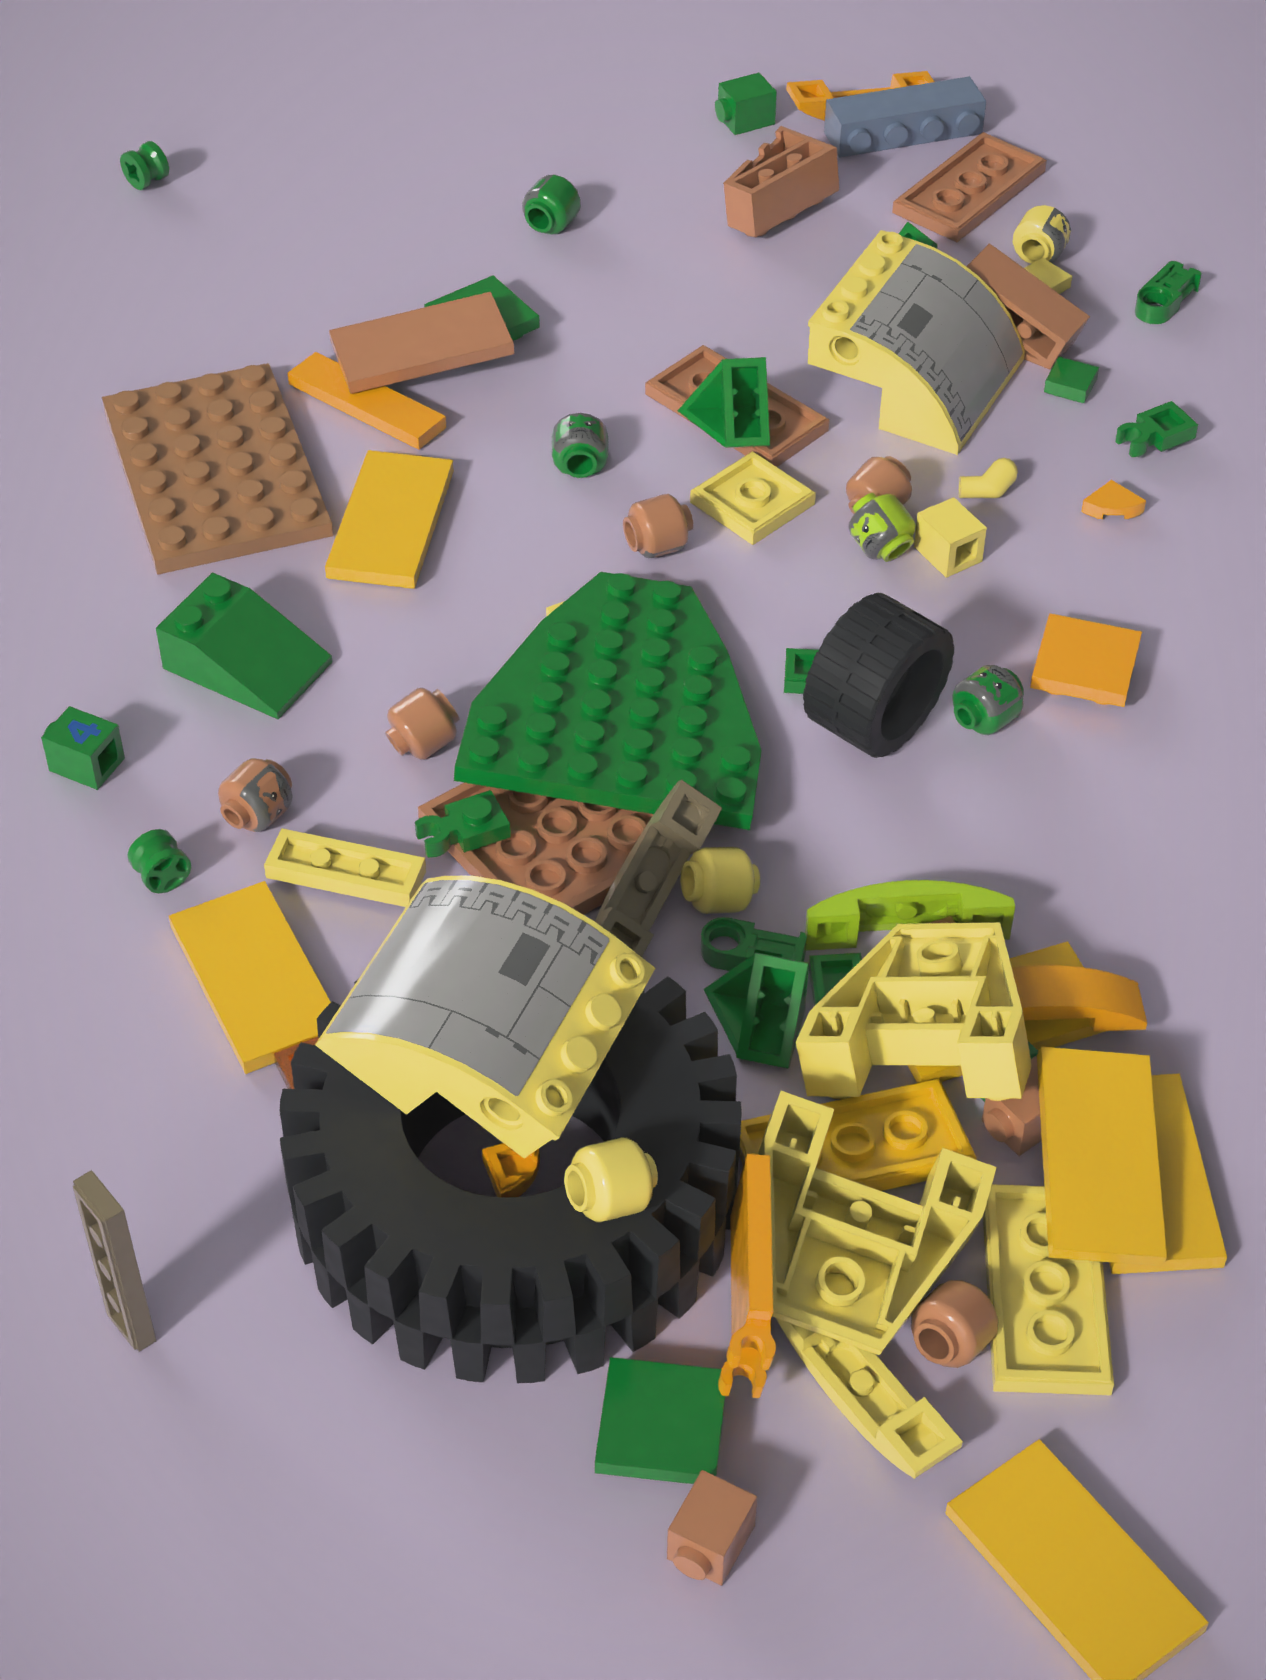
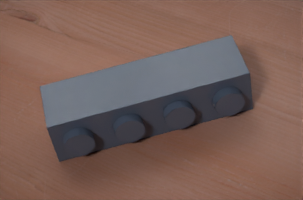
M970 76L826 99L824 133L831 145L837 147L839 158L979 135L983 132L986 99Z

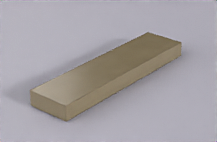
M90 1170L73 1181L74 1186L72 1187L106 1313L133 1349H137L140 1352L156 1342V1337L125 1212L95 1173Z

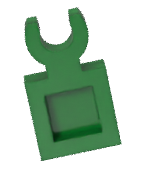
M1173 401L1137 414L1136 423L1129 422L1120 425L1117 428L1115 442L1119 445L1126 441H1131L1129 455L1131 457H1139L1145 454L1147 448L1152 445L1162 452L1195 439L1198 424Z
M491 790L444 805L445 817L429 815L415 821V832L418 840L434 836L424 840L425 854L428 858L445 854L451 845L457 843L460 844L465 853L511 837L510 822Z

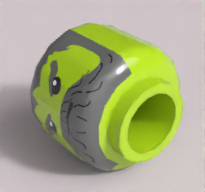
M869 493L854 504L852 510L855 514L849 522V532L867 557L876 560L883 558L885 562H889L901 556L913 545L914 539L912 535L916 529L915 521L895 495L884 494L877 497L875 493Z

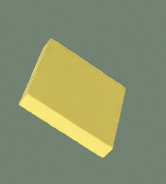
M752 451L690 491V503L754 545L815 505L816 493Z

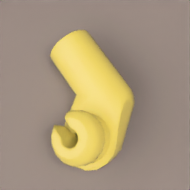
M1000 458L994 461L982 476H960L958 486L959 498H1000L1017 478L1018 470L1016 464L1008 458Z

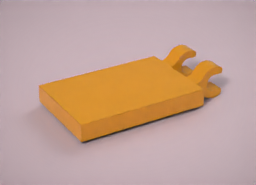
M747 1154L730 1215L732 1337L726 1354L727 1361L722 1367L718 1380V1388L722 1396H729L733 1377L742 1375L747 1377L752 1383V1397L760 1398L766 1383V1370L770 1369L776 1352V1344L771 1335L773 1272L770 1155Z

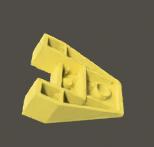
M1000 922L897 924L809 1011L795 1042L807 1096L830 1097L833 1099L860 1097L872 1065L961 1066L967 1098H988L994 1101H1003L1009 1098L1022 1099L1032 1067L1023 1010Z
M781 1090L758 1155H770L773 1272L772 1317L880 1355L968 1243L983 1217L997 1167L942 1148L927 1177L921 1201L918 1205L816 1168L834 1109Z

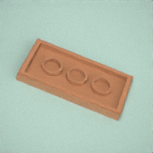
M982 132L894 200L892 213L958 242L1045 172L1047 160Z
M491 292L329 330L330 341L350 394L515 354L512 338Z
M702 345L645 382V394L690 421L677 410L720 361L727 358ZM767 383L770 446L739 447L734 449L745 456L753 451L778 467L828 432L829 419Z

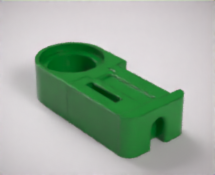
M1169 261L1138 291L1135 305L1136 317L1148 324L1167 322L1179 311L1181 302L1193 290L1198 292L1202 273L1194 268L1184 269V264L1180 262ZM1146 303H1156L1162 306H1152Z
M720 917L709 921L702 929L701 956L711 967L726 971L732 970L756 952L804 962L807 936L804 932H800V936L795 937L755 929L754 922ZM725 936L734 939L738 945L731 950H719L713 947L710 942L717 937Z

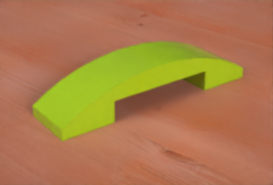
M904 880L867 885L836 894L807 909L805 928L807 936L806 951L857 948L858 932L892 930L897 924L929 923L950 916L955 923L1000 922L1004 940H1009L1015 912L1014 898L993 890L948 881Z

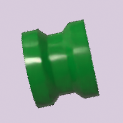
M147 141L139 146L138 151L129 150L120 157L124 176L137 190L148 187L153 179L162 180L169 175L167 158L162 149L153 141Z
M155 829L142 834L132 843L127 854L128 862L137 873H141L142 882L153 893H167L176 889L186 880L191 871L190 859L181 849H178L177 841L167 830Z

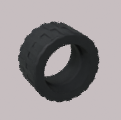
M874 593L873 595L870 594L863 597L837 620L834 627L824 638L818 652H816L810 671H808L803 691L805 713L809 719L871 757L878 758L890 755L891 752L897 751L906 741L911 739L935 707L946 685L953 664L954 641L952 634L944 627L888 595Z

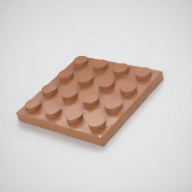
M462 783L418 807L419 818L429 815L442 818L445 817L444 805L491 790L510 822L511 837L465 853L460 844L457 843L451 845L448 852L470 876L502 880L532 889L566 904L583 915L603 904L627 856L654 815L469 783Z

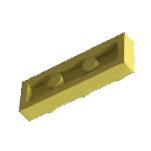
M281 828L264 863L266 878L406 907L421 885L426 873L425 857Z

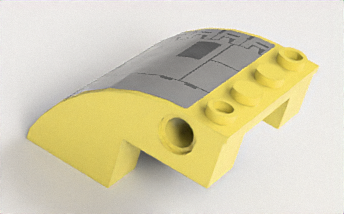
M879 231L808 321V326L810 327L808 364L882 388L879 429L956 455L959 454L1023 362L1025 356L1020 334L1010 313L993 290L977 274L957 259L935 247L903 237L896 232Z
M477 876L429 878L420 885L315 1045L406 1115L434 1093L438 1092L513 1151L526 1158L552 1139L556 1141L560 1138L656 968L592 919L566 904L532 889L502 880Z

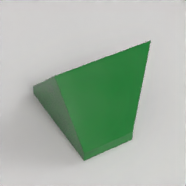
M766 357L722 359L677 411L725 448L770 446Z
M756 952L703 989L736 1053V1058L787 1069L790 1067L796 1045L795 1042L799 1035L806 1008L808 962Z

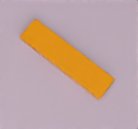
M314 352L288 372L289 385L418 450L446 428L445 415L386 386L350 394L339 363L317 352Z

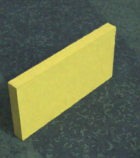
M992 1184L983 1214L987 1296L994 1305L998 1317L997 1333L990 1342L993 1391L1112 1395L1114 1378L1103 1262L1049 1258L1045 1186Z

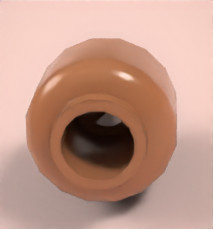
M886 456L885 458L871 457L846 484V494L850 501L848 504L849 509L855 514L852 510L854 504L869 493H875L877 497L884 494L895 495L904 505L912 494L910 472L899 460L891 456Z
M420 687L388 710L387 718L392 728L386 731L385 735L401 756L410 752L414 757L425 760L455 738L457 733L455 723L460 719L451 703L440 690L436 689L431 692Z
M949 1280L938 1285L919 1303L911 1316V1330L916 1347L927 1360L944 1367L959 1368L971 1363L990 1344L998 1329V1317L995 1307L988 1296L977 1286L963 1280Z

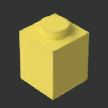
M953 497L917 513L914 548L947 578L982 562L987 527Z

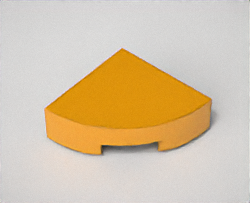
M1110 480L1083 500L1081 512L1097 519H1103V514L1124 515V519H1131L1144 513L1146 500L1115 481Z
M504 1143L482 1149V1160L497 1197H519L531 1186L539 1170V1149L526 1158L521 1157Z

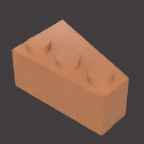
M780 126L775 131L776 139L771 144L763 143L758 148L759 156L753 162L752 160H746L723 183L728 226L745 233L747 236L756 238L766 234L768 230L780 223L793 219L796 214L812 205L821 203L825 198L839 191L837 147Z
M990 243L966 266L993 290L1010 313L1024 346V360L1050 370L1058 357H1062L1074 344L1090 318L1089 315Z

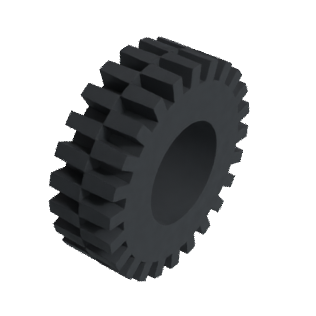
M667 976L647 992L643 990L572 1115L593 1129L604 1142L618 1138H628L636 1142L644 1153L649 1154L656 1164L658 1181L657 1185L653 1188L652 1197L646 1209L636 1214L604 1222H595L586 1217L583 1212L575 1210L567 1197L565 1185L535 1195L503 1198L471 1193L445 1182L428 1170L418 1158L428 1142L445 1126L457 1118L466 1115L464 1112L436 1092L406 1115L317 1046L301 1042L294 1053L291 1061L294 1089H282L279 1111L283 1137H280V1146L300 1255L305 1265L314 1264L318 1290L331 1308L348 1300L353 1330L362 1338L374 1344L394 1324L400 1360L425 1370L442 1339L447 1338L451 1341L456 1378L472 1382H484L491 1348H513L517 1383H535L545 1381L546 1345L564 1341L577 1374L589 1372L604 1366L605 1328L607 1325H611L632 1352H635L656 1338L658 1304L680 1319L696 1302L698 1271L713 1277L724 1257L725 1230H730V1215L738 1183L742 1109L741 1101H736L737 1074L730 1054L718 1056V1029L708 1014L702 1012L686 1019V991L670 977ZM332 1001L318 1016V1038H320L341 1005Z

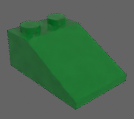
M213 572L156 627L163 669L275 719H279L332 663L331 654L251 588Z

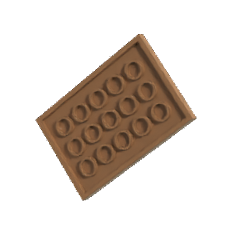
M269 363L249 365L241 369L217 374H205L201 377L177 382H165L158 386L133 391H121L117 394L102 397L104 412L157 575L333 536L331 519Z

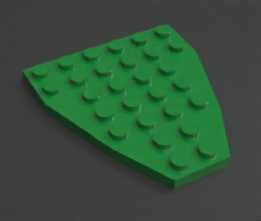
M599 572L536 626L472 701L455 763L453 781L655 814L676 783L683 780L722 807L714 822L715 825L750 830L762 750L729 653L693 588L671 581H656L632 577L624 573Z

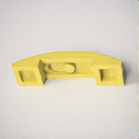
M776 1318L798 1356L837 1408L866 1440L903 1472L915 1479L962 1447L963 1441L929 1401L923 1397L916 1402L876 1354Z

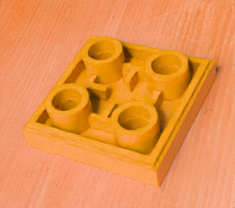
M1049 613L1033 670L1030 688L1046 691L1053 695H1067L1091 700L1102 705L1111 704L1124 707L1142 631Z

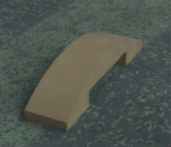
M683 780L678 781L652 816L627 856L605 897L595 922L642 957L654 936L649 930L678 879L684 863L687 862L691 853L700 850L722 807Z

